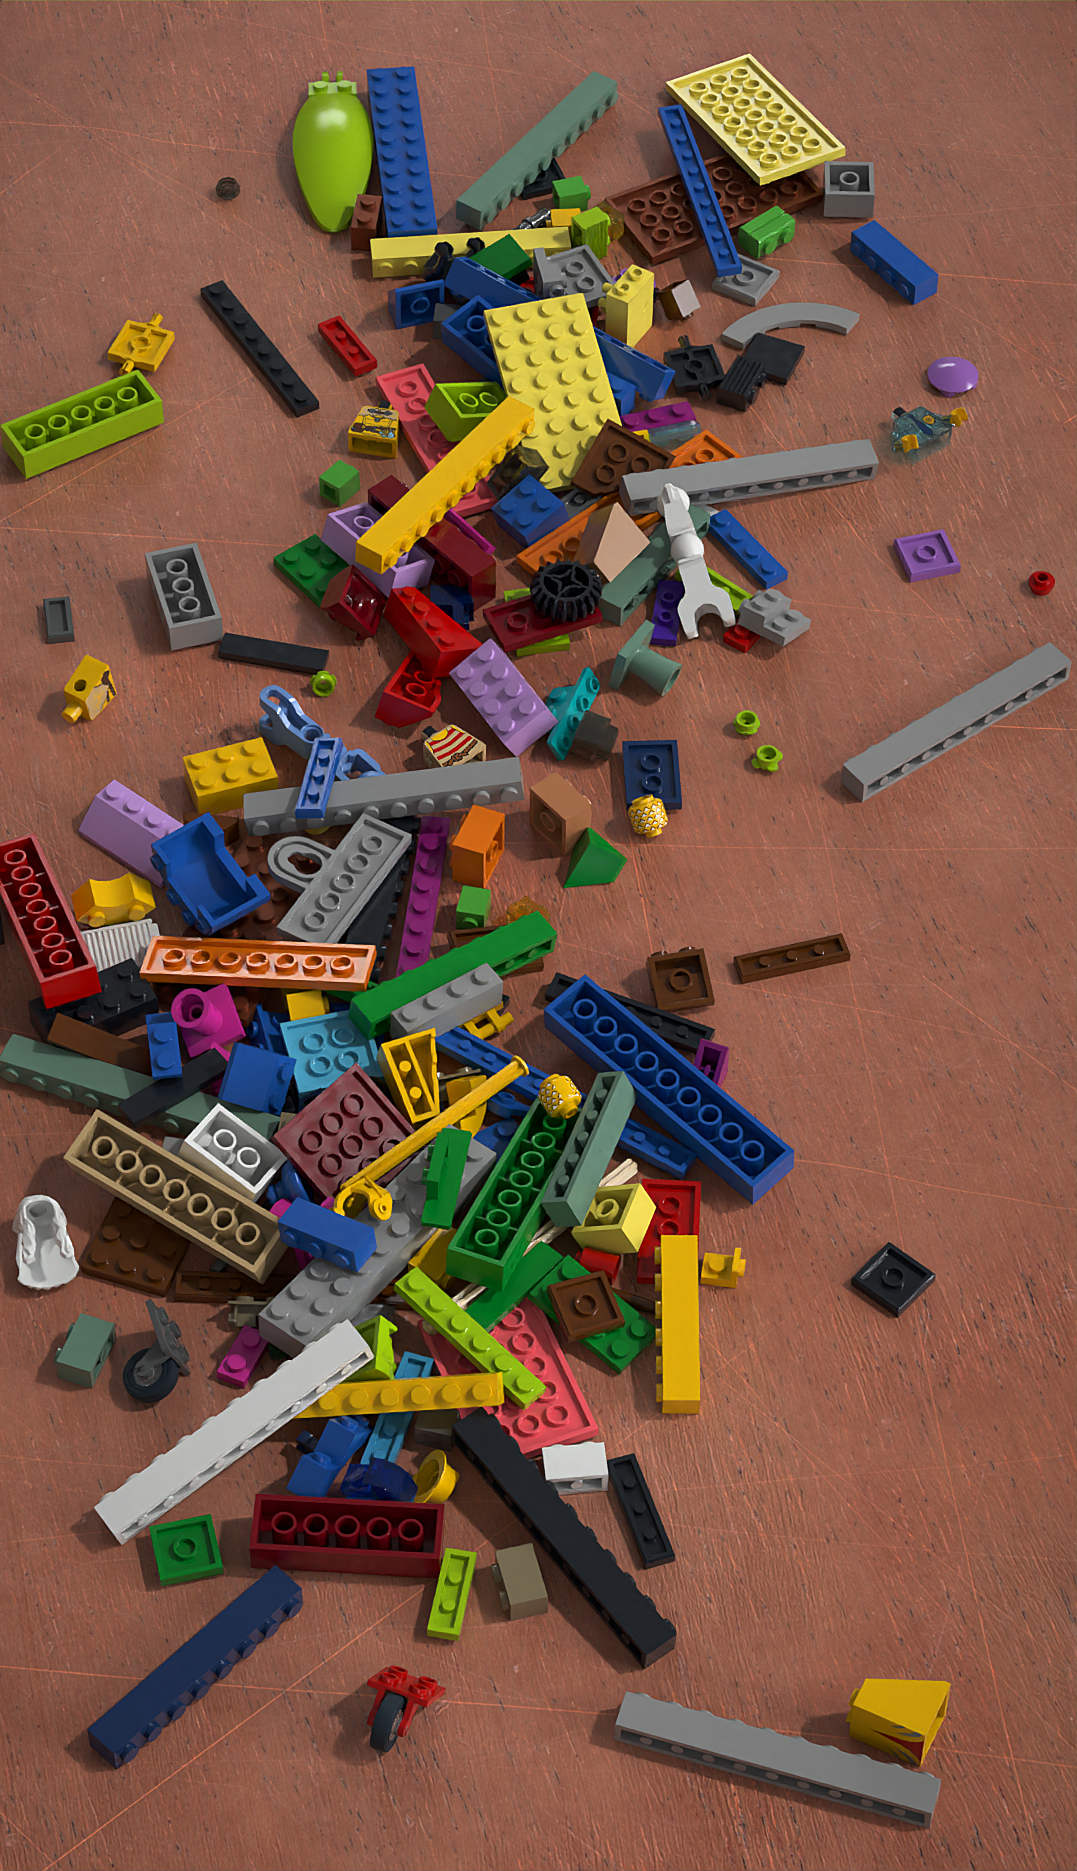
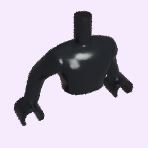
M479 237L470 238L466 244L469 251L465 257L470 258L485 249L484 241ZM448 242L437 243L434 249L435 252L426 261L421 274L422 279L426 281L425 283L441 279L443 281L446 280L455 258L452 255L454 248Z

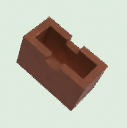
M357 194L350 227L351 250L371 251L370 239H378L383 219L382 196Z

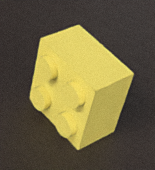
M640 1183L598 1187L582 1226H574L571 1233L583 1250L587 1246L612 1254L635 1253L640 1248L656 1206Z

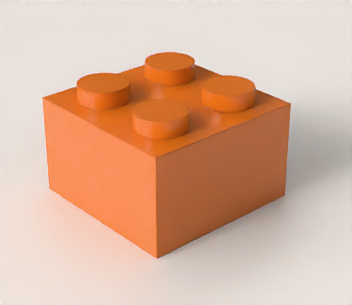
M473 804L469 813L463 815L460 822V830L458 834H453L449 844V850H452L449 867L452 868L453 881L484 889L504 852L505 814Z

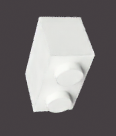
M584 1442L578 1445L566 1446L555 1444L542 1448L543 1478L545 1481L549 1480L554 1484L559 1495L608 1491V1469L604 1442Z

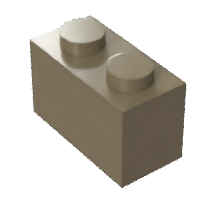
M532 1543L495 1551V1564L490 1565L494 1583H500L502 1590L498 1591L500 1606L502 1610H508L510 1621L548 1613V1596Z

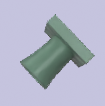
M645 620L618 652L608 684L610 687L618 690L633 673L649 684L662 697L672 688L680 675L683 664L670 660L648 648L655 627L653 623Z

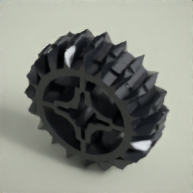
M557 558L554 564L547 561L545 567L539 566L538 571L533 574L530 584L532 604H535L536 611H542L543 617L551 615L553 621L560 618L563 623L566 619H571L575 623L577 617L585 620L587 614H593L595 608H598L600 598L602 597L601 580L597 576L596 570H590L589 564L581 565L579 560L570 562L569 558L565 562H561Z

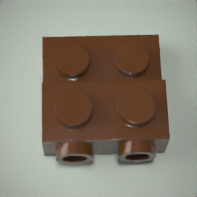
M685 947L676 953L670 954L666 951H659L651 954V957H647L645 965L650 989L654 994L656 1008L670 1013L714 1005L715 999L704 948Z

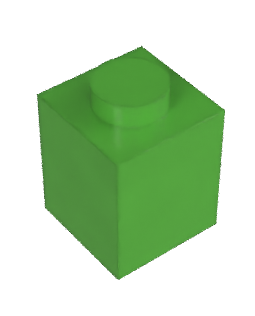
M581 176L552 181V201L556 209L580 208V212L588 210V200L591 199V192L589 186L584 184Z
M338 460L319 477L320 496L339 507L342 506L360 490L359 471L353 466Z
M463 885L456 909V929L486 927L491 909V890Z

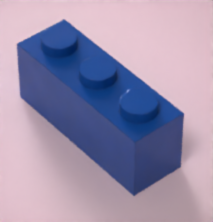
M299 1197L295 1199L277 1221L281 1242L287 1246L296 1247L316 1258L325 1259L335 1263L340 1268H347L357 1273L377 1249L373 1227Z

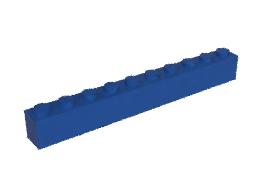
M467 257L454 258L444 282V286L451 289V294L459 298L466 297L469 300L479 295L494 308L544 300ZM593 326L605 370L635 385V391L640 393L639 397L649 402L663 399L676 371Z

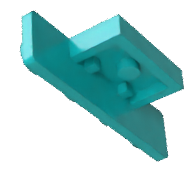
M590 667L583 668L574 686L553 688L545 703L558 720V723L546 732L551 733L547 740V745L558 761L565 759L601 687L599 680Z

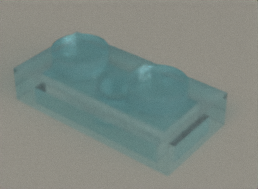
M694 420L648 430L650 442L657 446L670 444L669 440L679 438V441L691 440L694 438V434L702 433L700 423Z

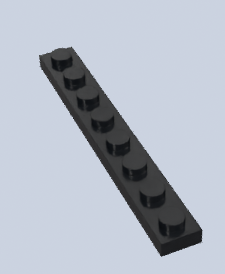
M221 280L201 288V297L294 415L298 418L318 410V399L224 281Z

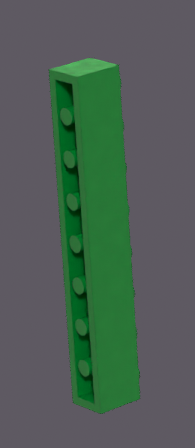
M539 911L523 915L506 926H499L493 932L483 937L474 938L470 943L460 948L451 949L447 954L439 958L428 960L420 967L407 970L390 981H383L377 987L367 992L358 993L351 999L348 1017L369 1041L390 1030L391 1012L485 963L499 977H502L554 952L558 933Z

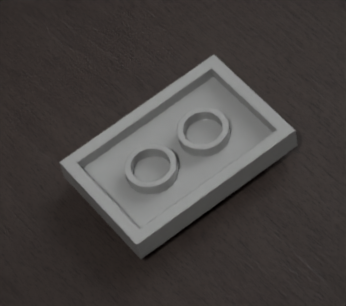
M587 244L549 256L552 264L558 263L561 273L566 274L567 288H563L566 296L583 293L587 309L597 306L598 300L601 297L606 298L607 293L602 292L604 283L615 284Z

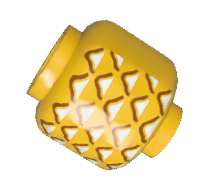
M652 794L633 800L632 806L628 809L633 830L638 834H645L646 838L661 834V828L668 822L662 800L653 798Z
M554 1074L540 1084L538 1100L549 1116L552 1118L563 1117V1119H568L578 1112L577 1107L581 1102L582 1096L568 1076Z

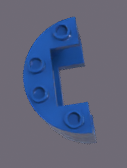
M209 812L151 844L153 855L150 857V862L154 869L160 873L168 889L166 896L173 906L178 905L182 911L181 916L188 927L194 926L206 936L212 935L270 901L271 894L256 874L247 877L225 848L224 832Z

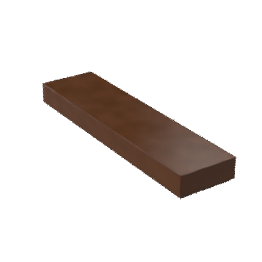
M842 933L734 956L733 964L741 984L847 962L850 961L851 954Z
M60 1013L56 1014L46 1039L47 1042L89 1058L153 1077L149 1049Z

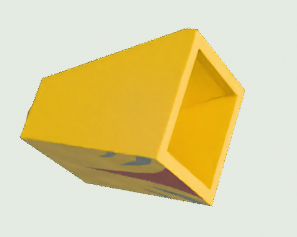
M866 1678L861 1689L855 1688L849 1700L848 1706L851 1709L846 1719V1722L850 1723L849 1736L921 1767L946 1716L951 1683L946 1681Z

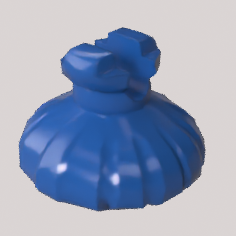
M287 1160L282 1168L281 1181L268 1186L269 1191L266 1196L269 1203L273 1205L283 1198L294 1202L299 1197L316 1204L310 1184L291 1162Z

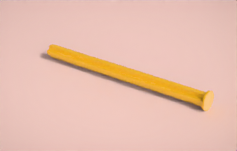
M513 1056L510 1064L340 1186V1190L342 1191L359 1181L363 1175L373 1182L434 1139L438 1132H442L443 1128H446L449 1124L453 1125L519 1076L526 1077L529 1074L526 1063L519 1056Z

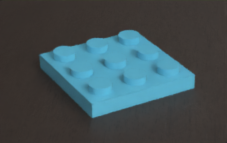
M349 1010L280 1023V1032L287 1056L297 1059L293 1078L299 1099L320 1087L325 1090L356 1062L375 1084L385 1083V1078L376 1058L378 1050L375 1040L373 1038L368 1041L349 1019Z

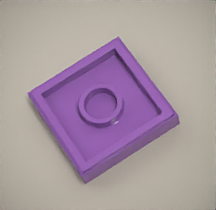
M944 529L894 539V549L910 583L960 572L961 565Z

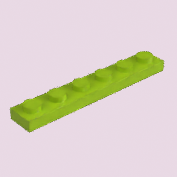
M417 1266L395 1283L393 1290L482 1373L502 1372L504 1393L523 1411L545 1393L546 1386Z

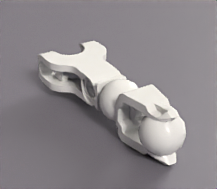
M671 483L665 484L657 498L656 504L659 513L665 517L667 531L672 544L670 549L671 556L678 564L685 587V595L678 605V614L687 639H692L699 635L697 622L706 613L719 615L725 627L734 626L737 622L729 594L711 583L703 558L704 545L701 539L697 537L692 519L688 513L690 506L689 497L685 491L674 487Z

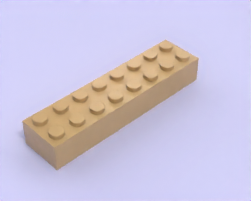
M98 1109L63 1157L75 1172L262 1285L289 1247L281 1242L277 1222L280 1219L279 1217Z

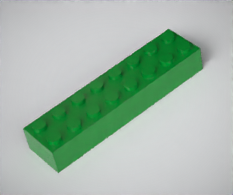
M538 1096L536 1097L447 1247L446 1274L499 1292L503 1291L547 1214L541 1201L582 1108L577 1107L578 1112L568 1119H563V1117L552 1118L538 1100Z

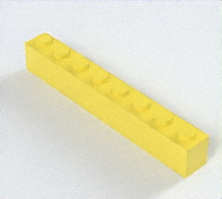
M568 227L370 239L373 278L421 275L426 261L435 252L434 249L437 243L446 241L453 246L454 252L452 255L455 258L465 257L469 251V248L466 246L467 241L470 238L476 237L484 241L486 248L510 234L533 263L534 248L543 247L546 257L570 250Z

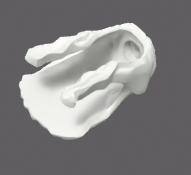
M45 1195L25 1197L18 1206L12 1230L17 1233L16 1262L19 1268L18 1282L36 1290H50L52 1287L57 1288L62 1284H68L76 1277L79 1270V1265L74 1257V1248L66 1230L67 1219L57 1201Z

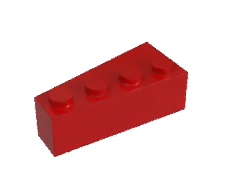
M406 586L404 588L391 589L383 615L432 678L451 676L449 672L483 645L415 587Z

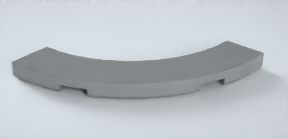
M820 303L780 304L757 310L737 320L721 334V340L743 350L754 340L758 332L765 334V331L776 327L783 329L798 327L800 324H816V327L830 329L847 335L859 321L860 314L841 307Z

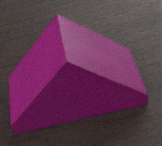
M701 1039L694 1066L721 1088L728 1072L729 1047Z

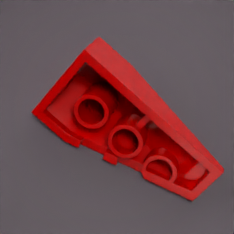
M411 650L384 689L374 717L389 726L401 728L433 716L441 702V681L439 677L432 678Z

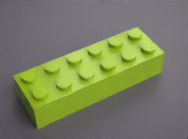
M137 369L1 424L2 445L27 479L164 423L163 405L161 398Z

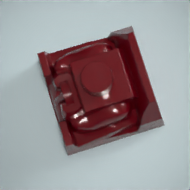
M352 564L329 581L320 609L328 612L329 617L333 621H338L352 631H356L355 640L360 641L375 635L388 597Z

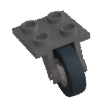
M149 1299L145 1301L158 1339L151 1348L135 1353L128 1360L123 1371V1383L126 1390L133 1398L144 1403H154L168 1396L177 1383L179 1372H182L185 1377L191 1374L187 1364L190 1361V1356L185 1346L181 1345L178 1339L182 1336L178 1324L175 1320L170 1322L163 1307L158 1308Z

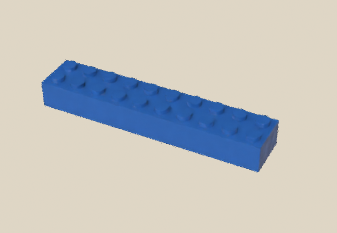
M414 66L366 69L367 95L380 193L382 196L386 238L438 235Z
M586 974L544 1009V1021L547 1030L598 1073L624 1071L638 1095L634 1104L684 1147L697 1153L698 1159L752 1205L794 1168V1150Z

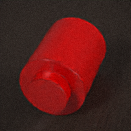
M586 1246L583 1252H577L575 1261L590 1273L604 1270L609 1284L614 1285L620 1269L621 1256Z

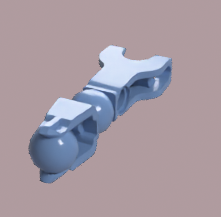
M270 685L260 692V707L266 712L259 719V731L273 744L287 745L300 756L309 760L314 739L330 738V735L328 733L324 734L323 729L304 714L295 698L281 687ZM271 696L276 697L280 700V703L276 705L267 698ZM272 723L273 727H269L267 724ZM343 745L333 782L350 780L345 774L355 771L362 773L358 778L387 774L380 770V765L364 750L355 749L347 751Z

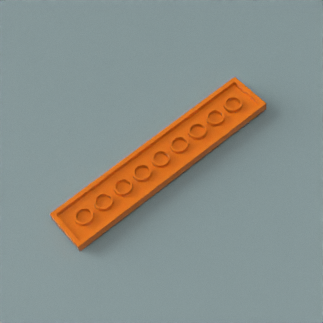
M706 429L671 452L676 457L670 468L724 461L730 458H742V456ZM619 491L606 495L516 555V563L533 575L538 571L539 566L545 567L547 561L554 564L557 558L561 562H565L569 558L570 562H573L589 515L615 502H618L625 510ZM659 512L629 517L642 531L663 516Z

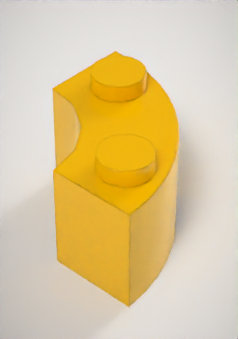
M130 872L111 881L89 879L71 894L76 921L89 924L92 927L141 920L147 913L156 908L150 882Z
M281 988L285 1010H289V1022L330 1014L327 997H322V990Z

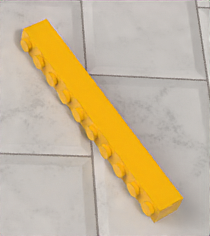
M508 396L356 541L355 561L381 575L389 567H393L399 557L405 552L410 551L413 544L420 537H424L427 534L429 528L436 522L441 521L444 514L451 507H455L466 493L472 491L475 484L481 478H485L497 463L502 462L505 455L511 449H515L526 435L531 434L535 427V409Z

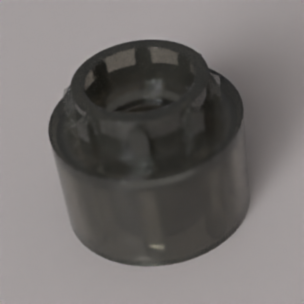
M586 709L575 733L569 753L593 763L596 762L597 758L606 761L612 753L620 730L611 725L612 719Z

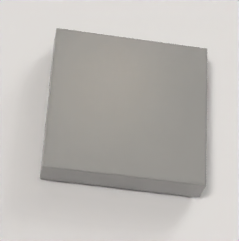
M738 254L742 264V274L716 277L712 282V289L756 306L779 279L780 271Z

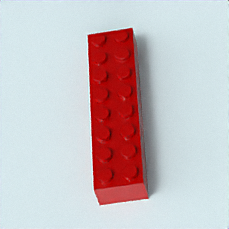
M35 832L0 843V906L45 1008L61 1006L65 1003L102 992L94 960Z

